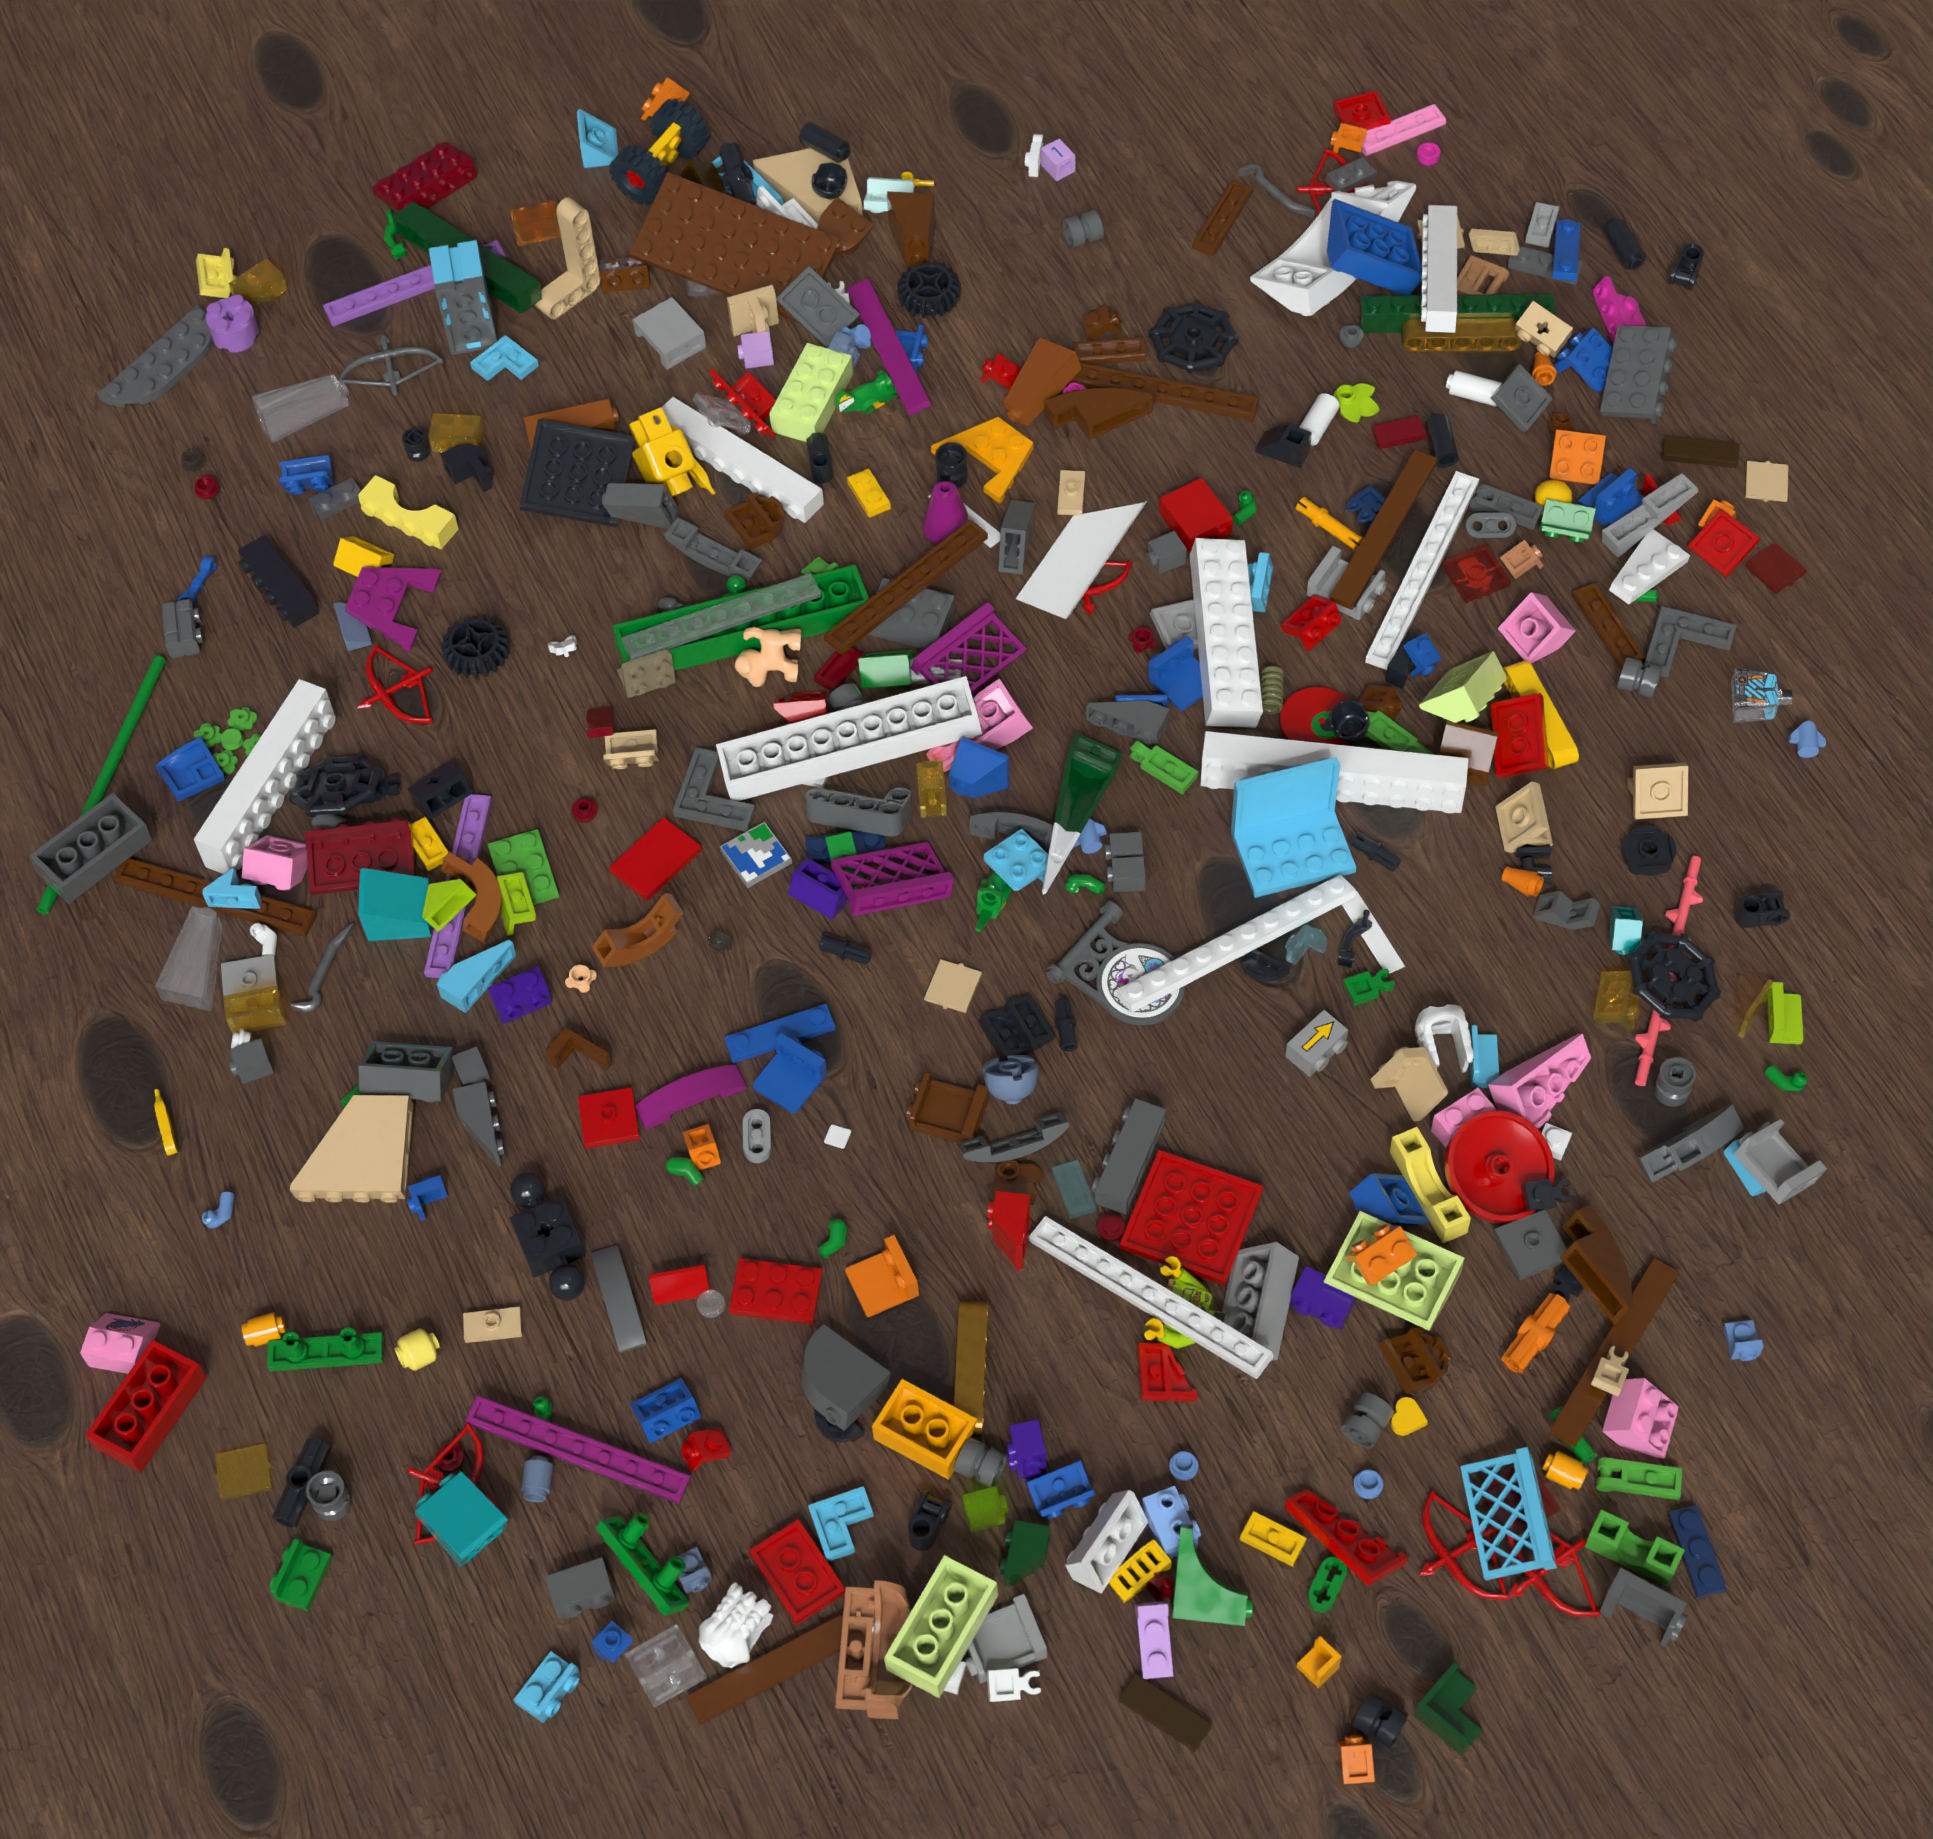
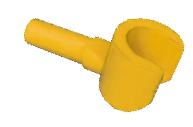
M910 172L901 174L903 180H913L914 187H934V181L914 179L913 174Z

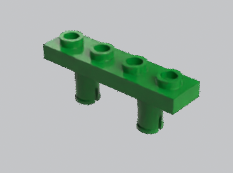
M344 1328L341 1330L340 1336L299 1338L297 1333L288 1332L284 1334L282 1340L268 1341L267 1368L269 1372L383 1363L384 1336L382 1332L356 1334L353 1328Z
M641 1512L636 1513L629 1524L621 1515L601 1520L596 1527L597 1531L619 1557L621 1563L634 1576L639 1586L652 1599L657 1609L664 1616L685 1610L690 1602L674 1582L684 1571L686 1564L681 1558L673 1556V1558H669L662 1568L640 1540L642 1534L651 1524L649 1517Z

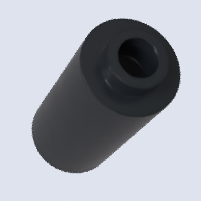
M808 122L803 126L799 134V142L836 163H841L849 157L850 145L847 141L812 122Z
M1616 219L1610 222L1605 227L1604 234L1625 269H1638L1646 259L1645 253L1625 220Z
M1434 414L1425 422L1432 455L1438 458L1437 467L1448 468L1455 465L1459 460L1450 420L1446 415Z

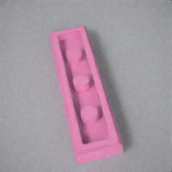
M1433 104L1392 120L1391 124L1368 130L1362 152L1367 156L1446 124V118L1437 106Z

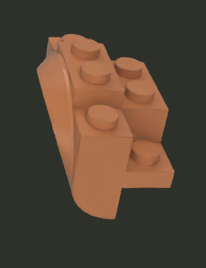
M875 1580L874 1588L846 1587L835 1704L837 1709L867 1710L868 1718L898 1719L899 1706L910 1692L913 1684L887 1671L884 1657L912 1611L907 1599L906 1590L901 1585Z

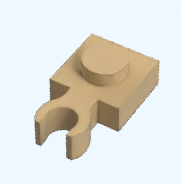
M1612 1346L1606 1359L1601 1357L1591 1385L1619 1396L1629 1371L1628 1368L1623 1367L1628 1358V1352L1625 1351L1621 1358L1617 1357L1613 1352L1615 1346Z

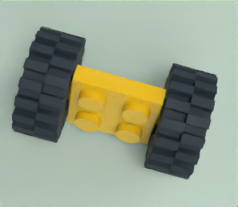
M668 99L650 119V128H653L651 132L653 135H657V142L649 151L646 152L642 146L638 149L637 145H627L610 163L609 173L612 174L611 178L617 182V188H621L625 196L628 194L631 200H638V203L642 205L643 203L645 205L653 204L667 174L665 166L668 163H673L677 156L682 159L684 156L686 159L694 158L709 141L710 134L708 132L710 130L708 126H705L707 122L705 119L700 118L701 114L698 111H693L694 107L691 105L686 106V102L682 100L678 102V99Z

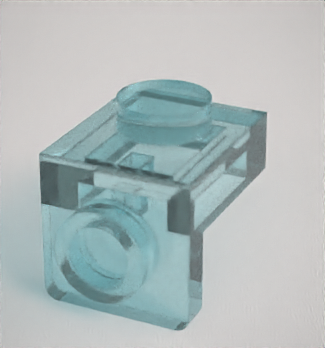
M1304 924L1297 935L1293 934L1288 939L1285 945L1287 949L1286 960L1296 965L1309 946L1323 954L1327 947V936L1321 930Z

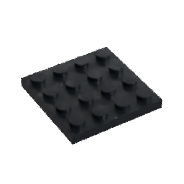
M538 419L520 501V510L617 527L619 518L610 516L603 506L602 497L607 490L608 483L626 484L635 437Z

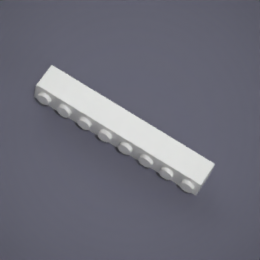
M1429 205L1428 214H1423L1421 322H1426L1427 332L1455 333L1457 316V206Z
M672 397L662 407L669 425H675L677 429H682L691 452L698 459L710 463L717 471L726 473L736 483H742L753 493H759L762 497L770 498V496L775 497L792 518H798L806 523L824 505L823 492L820 487L681 401ZM654 416L656 424L659 425L660 419Z

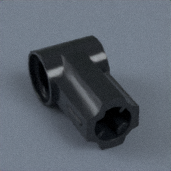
M820 432L812 433L806 439L811 475L815 482L826 483L833 478V467L827 436L822 435Z

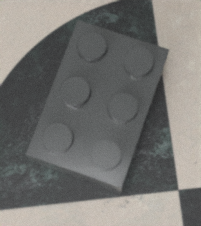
M883 578L877 593L893 580ZM924 589L868 635L927 649L948 633L955 616V596Z
M372 1041L358 1065L359 1095L409 1096L410 1099H421L425 1102L441 1101L453 1078V1061L451 1058L453 1056V1047Z

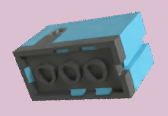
M477 240L457 243L458 247L448 248V245L429 248L435 291L451 355L488 349L497 342L492 307Z

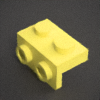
M224 248L221 257L198 254L196 266L200 295L228 298L231 289H235L236 276L232 274L234 259L230 258L229 249Z

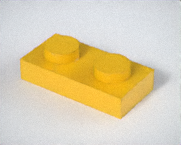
M870 469L847 477V484L868 518L891 509L890 501Z
M426 817L411 824L413 847L426 869L430 871L443 863V859L448 854V851Z
M1254 1511L1240 1536L1241 1541L1292 1567L1307 1540L1306 1537Z

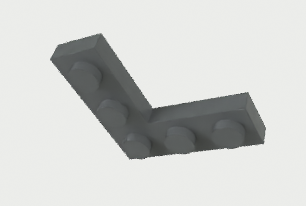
M1661 606L1644 666L1648 663L1662 666L1660 676L1668 678L1679 638L1730 651L1737 625Z
M695 748L673 808V815L679 818L747 832L750 829L756 811L755 805L709 796L708 794L720 763L719 755L716 751Z

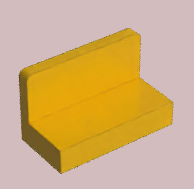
M355 536L340 538L333 565L358 577L362 567L381 568L382 565L392 564L395 554Z

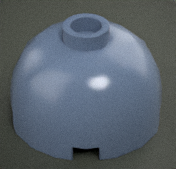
M1008 1055V1061L999 1062V1057L986 1062L983 1066L985 1084L988 1087L989 1093L997 1099L1005 1101L1007 1104H1017L1035 1090L1038 1083V1067L1032 1057Z

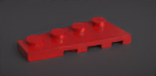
M1307 1489L1288 1498L1284 1508L1367 1586L1401 1568L1409 1558V1556L1401 1551L1396 1554L1386 1547L1387 1542L1376 1536L1373 1539L1361 1531L1362 1525L1353 1519L1348 1520L1340 1517L1338 1509Z

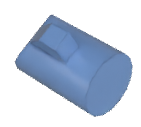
M859 324L852 329L845 326L841 328L842 333L855 336L856 347L866 349L870 347L871 341L869 340L871 334L865 325Z
M1805 721L1788 737L1789 743L1797 744L1798 755L1803 758L1816 756L1819 753V747L1824 748L1826 745V739L1817 731L1816 725L1812 721Z
M1089 819L1073 847L1081 845L1082 851L1086 854L1100 850L1102 848L1100 836L1107 834L1104 825Z

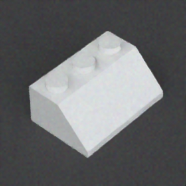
M1126 1490L1114 1493L1101 1506L1097 1518L1085 1530L1081 1542L1067 1558L1065 1567L1074 1581L1102 1594L1148 1523L1134 1492Z

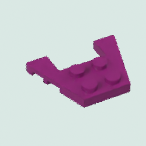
M362 567L346 604L345 612L369 628L377 629L385 635L386 639H392L400 644L403 650L410 653L417 637L418 629L401 625L394 621L408 587L412 586L434 593L441 577V570Z

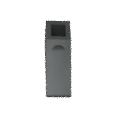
M1147 700L1088 703L1086 706L1087 721H1090L1095 726L1111 729L1119 735L1135 738L1143 744L1158 745L1169 725L1170 709Z
M486 1082L454 1088L456 1110L461 1125L498 1167L502 1166L500 1156L505 1155L502 1138L497 1139L496 1132L501 1131L498 1115H493L492 1108L497 1107L494 1091H488Z

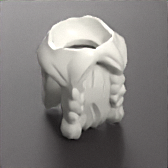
M1447 1004L1444 1007L1429 1006L1421 1011L1415 1025V1036L1419 1047L1426 1048L1437 1069L1440 1063L1433 1035L1452 1034L1461 1073L1466 1072L1469 1063L1473 1062L1474 1052L1471 1047L1470 1030L1468 1029V1023L1462 1007Z
M736 1582L730 1586L727 1595L722 1599L721 1604L717 1606L716 1611L710 1618L701 1623L698 1630L701 1648L712 1660L718 1661L722 1667L730 1668L750 1660L749 1653L753 1645H755L762 1631L771 1624L773 1615L768 1613L771 1605L765 1599L756 1603L757 1596L754 1592L742 1594V1586Z

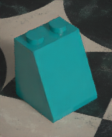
M367 868L360 869L358 915L367 940L379 941L432 937L433 926L422 917L428 885L430 884L429 879Z
M460 1472L456 1476L451 1473L439 1484L441 1489L433 1496L430 1492L423 1496L416 1503L419 1508L415 1510V1515L459 1567L462 1568L506 1530L508 1519Z

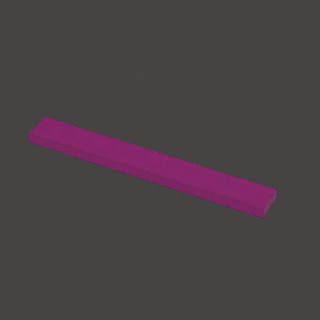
M869 279L848 287V293L864 325L870 330L875 348L909 416L930 407V401Z
M479 1395L476 1396L465 1420L466 1423L476 1428L679 1505L691 1480V1475Z

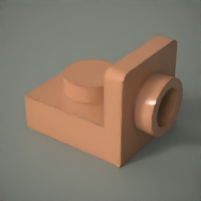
M1525 540L1500 557L1515 579L1536 564L1539 569L1544 566L1539 560L1543 555L1535 544L1530 547Z

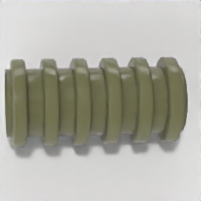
M1268 666L1261 671L1262 709L1266 714H1277L1283 709L1284 672L1276 666Z

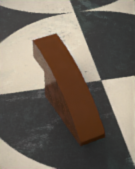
M1122 388L1078 390L1044 401V416L1053 429L1075 420L1089 440L1153 412V396L1151 393Z
M1590 1204L1577 1210L1562 1226L1574 1243L1560 1259L1613 1324H1616L1633 1307L1631 1282L1624 1259L1612 1234Z

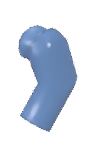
M222 1192L219 1208L215 1211H205L202 1215V1222L208 1228H218L229 1220L232 1216L235 1195L231 1192Z

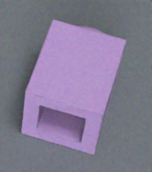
M1060 138L1040 148L1041 166L1055 181L1075 172V154Z
M769 331L741 335L742 345H737L739 360L744 359L745 369L774 365Z

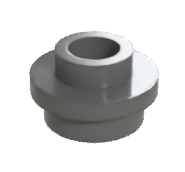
M1347 325L1340 330L1339 337L1344 346L1354 348L1362 342L1364 333L1356 325Z

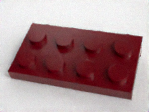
M447 142L437 144L426 154L418 156L410 164L400 167L397 172L389 177L381 179L371 189L376 197L398 210V212L412 202L428 209L476 179L477 171L470 156Z
M394 818L384 823L369 821L359 826L344 824L337 826L335 829L313 828L310 832L304 833V840L307 845L309 892L311 895L359 890L360 869L362 868L416 876L413 832L407 820Z

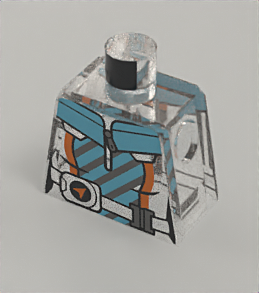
M1734 668L1730 681L1733 723L1770 720L1775 718L1778 705L1792 704V690L1778 689L1776 675Z

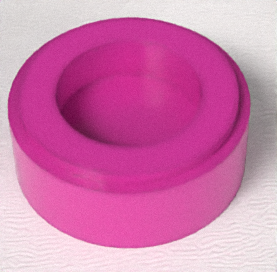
M1427 142L1421 144L1417 149V160L1424 165L1436 164L1440 159V148L1434 143Z

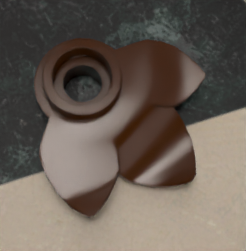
M1013 1159L1001 1161L995 1168L997 1180L992 1187L994 1199L996 1191L1030 1195V1206L1034 1205L1036 1201L1034 1184L1040 1182L1044 1178V1174L1037 1166L1030 1163L1019 1164ZM1006 1171H1011L1014 1173L1012 1176L1004 1175Z

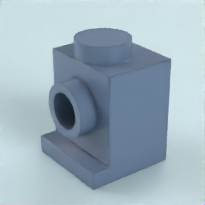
M837 331L828 349L852 355L854 370L861 357V354L858 353V347L855 346V336Z

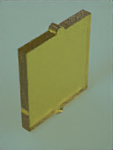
M1768 979L1747 1011L1738 1035L1741 1038H1744L1766 1004L1773 985L1772 980Z
M266 1444L215 1455L217 1465L215 1478L219 1482L221 1500L272 1490L270 1476L272 1465L268 1460Z

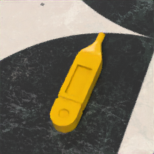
M694 458L695 467L688 471V473L701 488L709 490L714 495L715 491L710 484L707 473Z
M159 1089L154 1090L156 1096L154 1108L164 1148L169 1156L178 1153L168 1110L160 1096Z

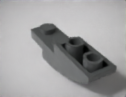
M1730 1103L1682 1129V1133L1638 1155L1637 1158L1648 1181L1654 1182L1675 1170L1682 1171L1707 1157L1738 1135L1744 1127L1733 1104Z

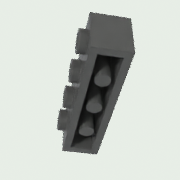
M1136 1098L1132 1107L1126 1108L1122 1119L1124 1126L1122 1130L1116 1131L1112 1141L1113 1151L1111 1154L1107 1153L1103 1160V1174L1101 1177L1097 1176L1092 1186V1192L1095 1193V1204L1126 1215L1166 1123L1167 1109Z

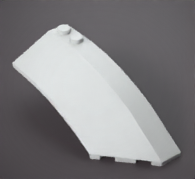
M1391 181L1387 182L1388 187L1374 189V185L1355 188L1354 193L1331 192L1332 197L1309 228L1283 254L1250 277L1251 282L1290 311L1301 313L1304 316L1315 314L1316 311L1329 304L1331 300L1336 298L1356 280L1353 276L1337 272L1330 266L1327 244L1332 201L1338 199L1398 222L1416 190V184Z

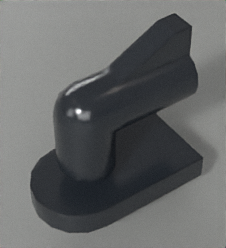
M1550 844L1540 847H1524L1516 850V857L1522 859V870L1538 872L1539 876L1544 878V883H1552L1551 866H1534V859H1549L1552 853Z

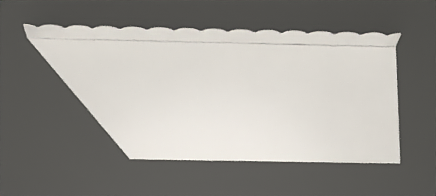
M1146 502L1074 515L1016 599L1066 619Z

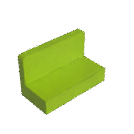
M523 872L497 876L501 891L500 913L507 936L513 935L514 924L531 922L536 919V913Z
M1772 982L1767 994L1769 1043L1800 1045L1803 1042L1801 995L1784 994L1783 983Z

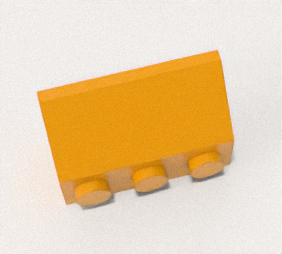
M901 1379L872 1425L874 1440L949 1480L955 1471V1464L964 1443L972 1436L977 1419Z

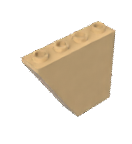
M811 148L753 160L754 170L782 197L783 201L786 203L794 198L817 224L822 213L833 201L820 198L813 191L811 180L812 175L817 172L820 164L836 162ZM847 158L841 163H836L846 170L848 177L846 189L838 198L863 216L862 201Z
M353 1095L291 1183L290 1191L295 1198L302 1202H313L315 1198H325L329 1202H341L342 1199L369 1202L370 1199H381V1201L387 1203L397 1202V1199H406L413 1117V1102L410 1097Z

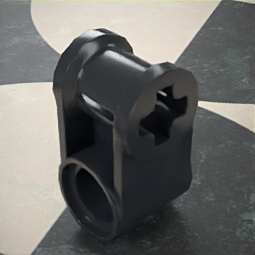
M1688 244L1683 248L1672 270L1669 284L1673 285L1676 283L1688 287L1690 291L1693 290L1704 255V250L1701 246Z
M1772 890L1764 893L1744 895L1737 907L1734 919L1739 926L1744 928L1779 925L1789 920L1790 912L1785 909L1783 892Z
M926 1489L922 1492L908 1524L909 1543L914 1549L924 1551L932 1547L942 1525H944L949 1516L953 1503L952 1500L947 1499L944 1501L930 1495V1491ZM919 1529H925L929 1532L925 1536L915 1534Z

